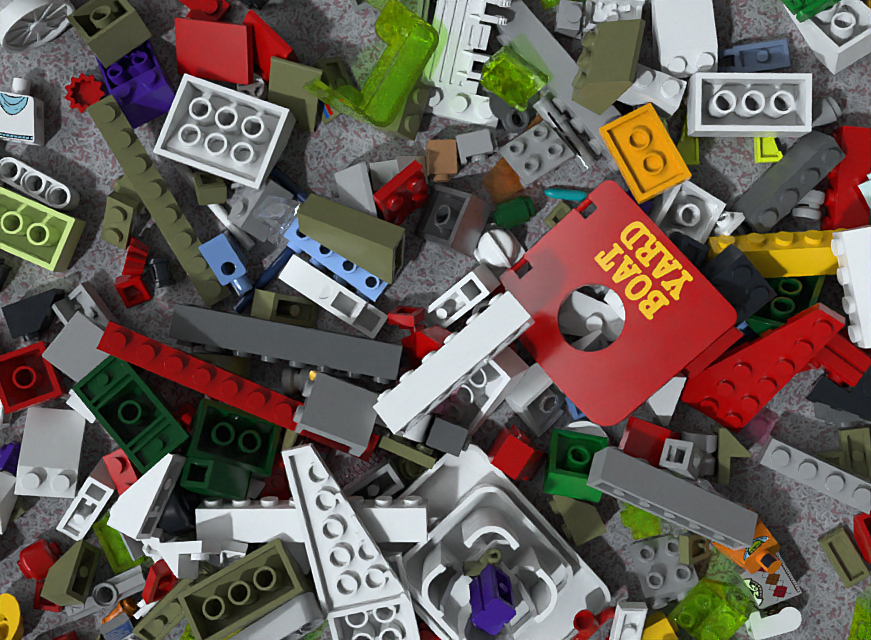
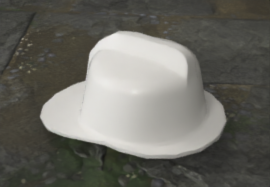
M488 223L485 225L474 256L480 264L484 262L498 280L526 252L509 229L504 230L502 226L497 227L496 223ZM528 262L516 272L520 278L526 274L529 267Z

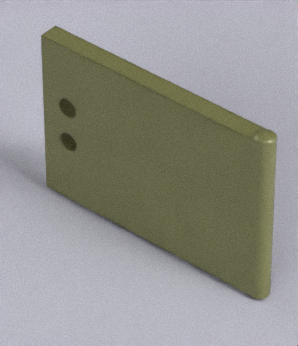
M271 56L267 102L289 109L296 119L293 128L314 133L324 71Z

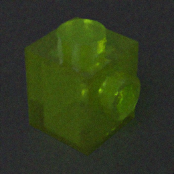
M622 503L624 511L619 512L623 527H628L630 536L634 540L662 534L658 516L629 503Z

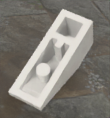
M483 262L425 309V319L419 325L425 324L426 328L438 324L446 329L501 283Z
M168 453L118 498V501L111 508L107 525L134 539H151L185 464L186 457Z
M103 458L95 466L56 528L76 541L84 538L116 488Z

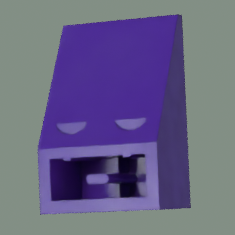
M149 39L107 68L96 57L110 95L112 94L133 130L170 111L177 92Z

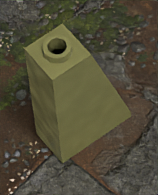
M313 193L309 195L305 203L302 202L298 206L296 218H298L299 232L392 285L404 263L405 228Z

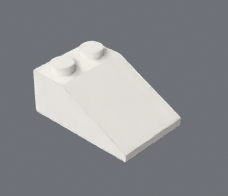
M652 0L654 70L675 78L692 77L695 73H718V43L712 0Z
M841 0L802 23L784 5L815 56L834 75L871 52V9L861 0Z
M43 407L28 408L17 467L15 495L76 497L78 494L86 419L75 410Z

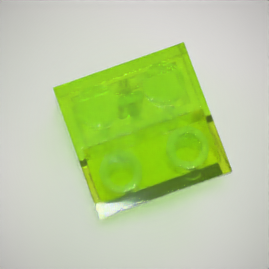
M702 578L668 616L696 640H728L749 619L755 602L732 583Z

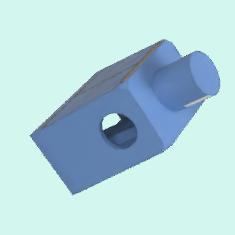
M229 230L198 247L223 286L231 282L238 296L253 288L245 274L251 267ZM226 262H232L235 265V271L229 270L226 267Z

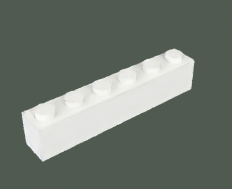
M509 291L504 294L499 293L489 302L490 306L484 312H477L471 316L463 330L459 333L456 331L450 334L445 339V345L437 352L434 350L428 353L422 359L423 364L415 371L410 370L400 378L399 381L401 383L393 390L388 389L377 398L379 402L373 408L393 434L403 436L535 323Z

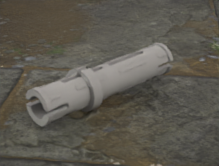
M547 95L533 105V108L537 110L542 119L550 125L575 154L573 157L574 161L581 168V171L585 172L597 161L591 156L581 140L565 121L567 117L558 112ZM549 112L551 113V115L554 117V119H555L556 122L560 125V127L563 129L564 132H562V131L559 129V127L557 126V124H556V123L553 121V119L550 117ZM566 136L569 137V139L572 141L575 147L579 150L581 156L578 154V152L575 150V148L572 146V144L569 142Z

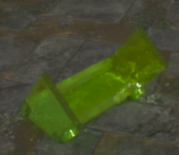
M364 0L380 12L375 21L374 30L377 37L386 43L387 47L361 91L350 85H342L334 91L317 78L306 82L303 89L341 114L375 128H383L392 124L437 48L439 35L432 25L398 0Z

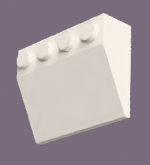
M184 73L153 152L260 191L285 149L296 119L287 108Z
M381 551L409 594L410 602L328 619L333 640H421L401 552Z

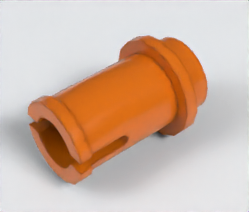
M131 597L118 601V606L102 619V624L123 612H126L128 618L134 617L133 615L138 609L137 603Z

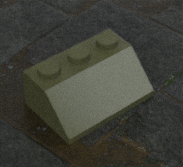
M632 19L601 22L593 31L589 30L581 43L584 46L583 52L577 61L578 73L572 82V87H574L572 101L600 116L634 84L646 21Z

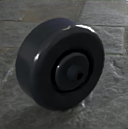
M184 467L158 521L160 528L172 537L196 530L195 509L201 503L200 494L192 493L180 486Z

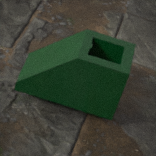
M187 457L180 486L192 493L246 500L252 472L215 460Z

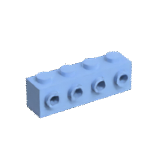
M298 218L293 221L283 235L289 240L286 244L298 254H301L302 251L312 256L309 262L322 271L325 267L333 271L334 275L332 278L344 287L348 283L357 289L354 294L366 302H369L370 299L377 302L389 285V283L384 282L299 232Z

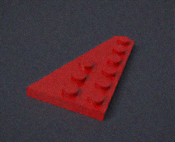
M819 302L789 318L786 324L775 330L769 329L763 332L760 338L752 342L747 341L719 356L693 380L686 377L679 399L737 434L845 325V318Z

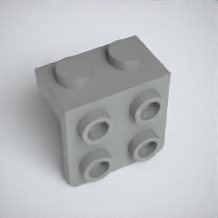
M680 533L635 543L630 546V554L642 589L641 600L646 603L647 607L651 606L652 609H659L667 606V602L674 600L687 602L693 600L695 595L698 594L700 583L694 565L680 563L678 548Z

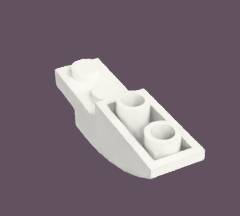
M294 254L278 276L279 279L372 339L375 338L388 318V315Z

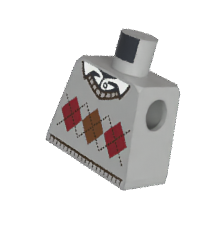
M779 552L775 556L781 561V566L773 574L767 573L762 567L754 574H750L738 565L733 568L740 582L727 589V592L736 605L750 598L755 606L763 609L802 593Z

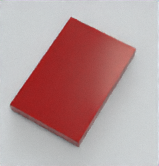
M189 17L174 18L178 75L184 76L185 73L197 78L246 85L254 83L252 25Z

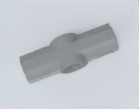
M141 563L91 586L85 604L65 606L68 616L76 621L144 590L149 574L148 567ZM104 587L111 588L114 596L109 597L106 595Z

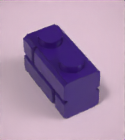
M488 564L480 572V576H476L469 584V603L472 609L471 621L477 629L485 630L491 635H496L504 627V623H508L516 615L510 576L493 564Z

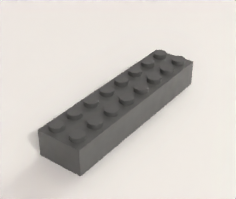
M191 304L174 305L169 338L177 339V345L194 347L205 344V350L222 352L231 349L234 350L233 355L250 358V356L255 357V354L262 355V361L272 363L282 362L285 359L290 360L289 365L293 367L306 368L310 367V364L317 365V371L334 374L338 369L346 371L345 376L362 379L364 375L374 376L373 381L390 384L392 380H397L404 345L319 328L268 321L251 317L250 315Z

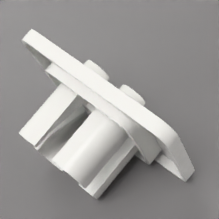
M470 442L466 452L461 450L459 457L445 452L435 461L432 470L427 468L394 498L404 499L406 496H420L421 499H428L429 533L427 542H376L381 551L402 553L414 611L441 640H571L579 632L573 625L574 617L579 611L586 609L596 615L601 610L610 607V592L603 580L507 475L490 464L485 451ZM489 548H497L502 552V561L497 568L510 576L516 615L508 623H504V627L496 635H491L485 630L481 631L473 625L471 621L472 609L469 603V584L476 576H464L462 570L463 561H477Z

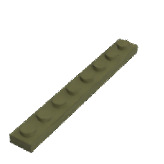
M111 94L87 107L88 113L207 308L231 295L232 292L227 284L223 286L200 252L198 248L202 245L200 239L113 95Z

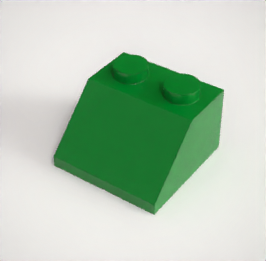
M552 428L544 469L543 493L599 503L603 492L588 486L587 481L594 454L608 447V438Z

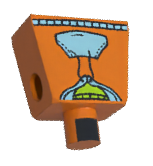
M747 503V509L754 512L751 506ZM757 517L752 547L735 551L709 539L722 555L750 574L756 573L761 567L767 573L773 574L781 566V561L775 556L781 547L759 517Z

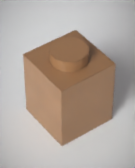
M456 139L428 140L425 144L427 177L433 178L434 182L450 181V177H454L457 174Z

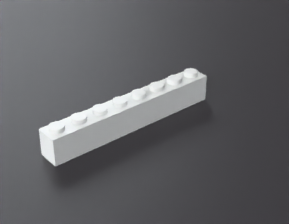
M275 496L263 497L261 500H250L249 497L246 500H222L221 497H208L195 509L197 541L222 542V540H229L240 543L271 542L276 538H280L282 542H304L293 497L289 500H278V497ZM362 496L348 497L349 502L375 542H427L429 533L428 499H421L420 496H406L404 499L392 500L391 496H378L375 500H364Z

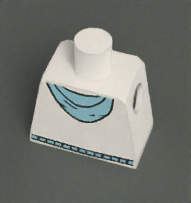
M13 78L11 93L0 91V140L44 147V102L29 96L31 81Z

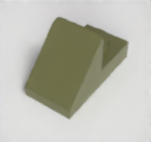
M713 425V434L718 435L717 449L712 452V456L715 458L714 474L711 475V480L717 484L729 485L730 477H733L734 464L730 457H752V455L726 428Z

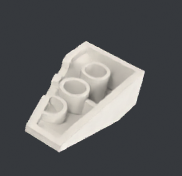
M599 329L570 344L574 348L585 352L599 351L609 346L603 332ZM535 363L530 366L505 399L537 437H540L564 412L560 407L565 402L564 397L566 395L541 366Z
M506 347L451 394L443 414L468 426V434L472 436L515 388L530 367L510 347Z

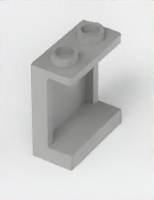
M317 372L313 381L308 379L303 389L302 396H305L306 399L303 406L298 405L294 414L293 421L297 422L294 432L300 434L304 429L350 446L349 454L360 457L368 446L378 414L373 406L379 402L377 398L380 395Z

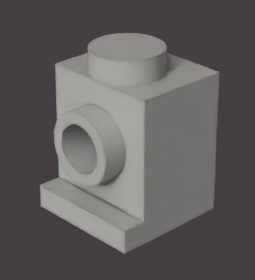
M559 1L553 36L581 39V33L586 20V12L582 11L583 2Z
M489 129L455 136L461 167L467 165V160L471 159L472 163L484 162L488 160V155L498 152L495 135L490 136Z
M666 438L659 466L667 468L677 478L697 482L703 454L694 442Z

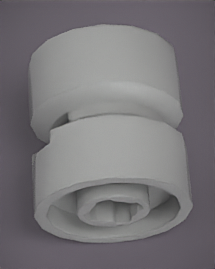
M681 430L680 440L694 442L703 454L699 474L713 475L715 458L712 456V452L717 449L718 435L701 431Z

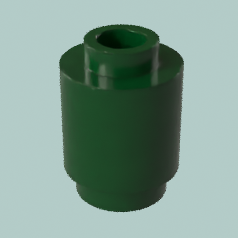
M520 195L497 203L496 210L492 211L497 227L502 226L504 230L530 222V218L536 217V212L529 195L525 197Z

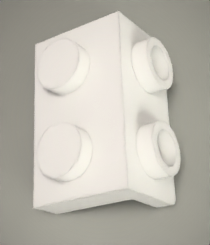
M586 0L584 10L586 12V20L582 32L593 31L601 22L641 19L642 6L645 0Z

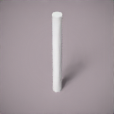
M178 162L174 168L195 191L193 172L186 164ZM221 204L207 205L247 251L255 245L254 241L244 230L227 219L229 213Z

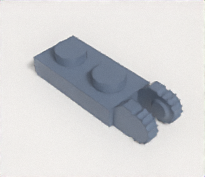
M788 39L738 45L730 49L718 51V61L730 57L732 61V66L719 67L718 73H762L789 69L792 66Z

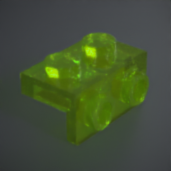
M506 45L483 64L480 84L521 113L527 110L529 98L546 86L548 82L546 74Z
M108 516L93 523L91 526L116 575L133 566L141 565L148 559V556L143 555L133 561L119 531L107 525L110 518Z

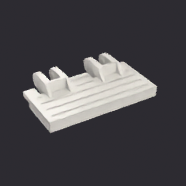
M437 0L421 82L429 86L476 94L479 82L467 80V78L494 82L495 75L486 71L472 70L474 61L498 65L499 58L473 52V49L486 50L491 26L479 23L480 20L507 25L508 18L502 15L484 13L486 3L506 8L511 7L512 0Z

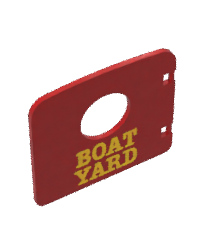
M612 180L601 183L578 207L569 212L531 247L516 264L506 270L498 278L501 284L493 290V297L499 293L504 294L509 291L532 317L535 323L518 337L519 340L563 393L593 423L605 427L615 426L624 421L728 332L738 320V314L732 305L628 194ZM593 202L598 208L585 219L580 213ZM528 262L533 268L520 278L516 272ZM587 285H602L613 290L623 303L625 310L623 330L619 337L605 349L594 352L578 350L566 341L561 332L559 316L562 305L567 297L578 288Z

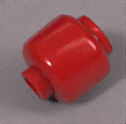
M40 538L20 551V560L17 561V564L28 580L33 578L40 581L47 577L49 569L60 559L59 557L63 555V552L55 541L49 543L46 539Z

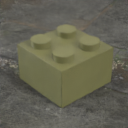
M90 0L66 16L76 32L105 68L118 62L124 55L134 48L141 46L152 36L136 10L127 0Z

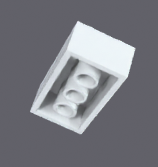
M695 73L688 79L687 137H801L812 132V73Z

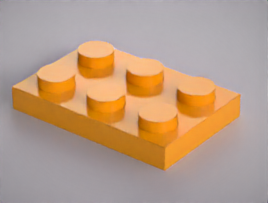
M651 102L599 128L601 138L638 205L691 179L692 175Z

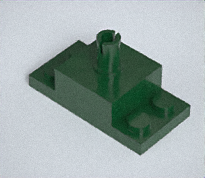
M109 355L72 387V390L143 475L168 453H175L192 438L179 422L180 416L146 375L137 372L131 363L113 355Z

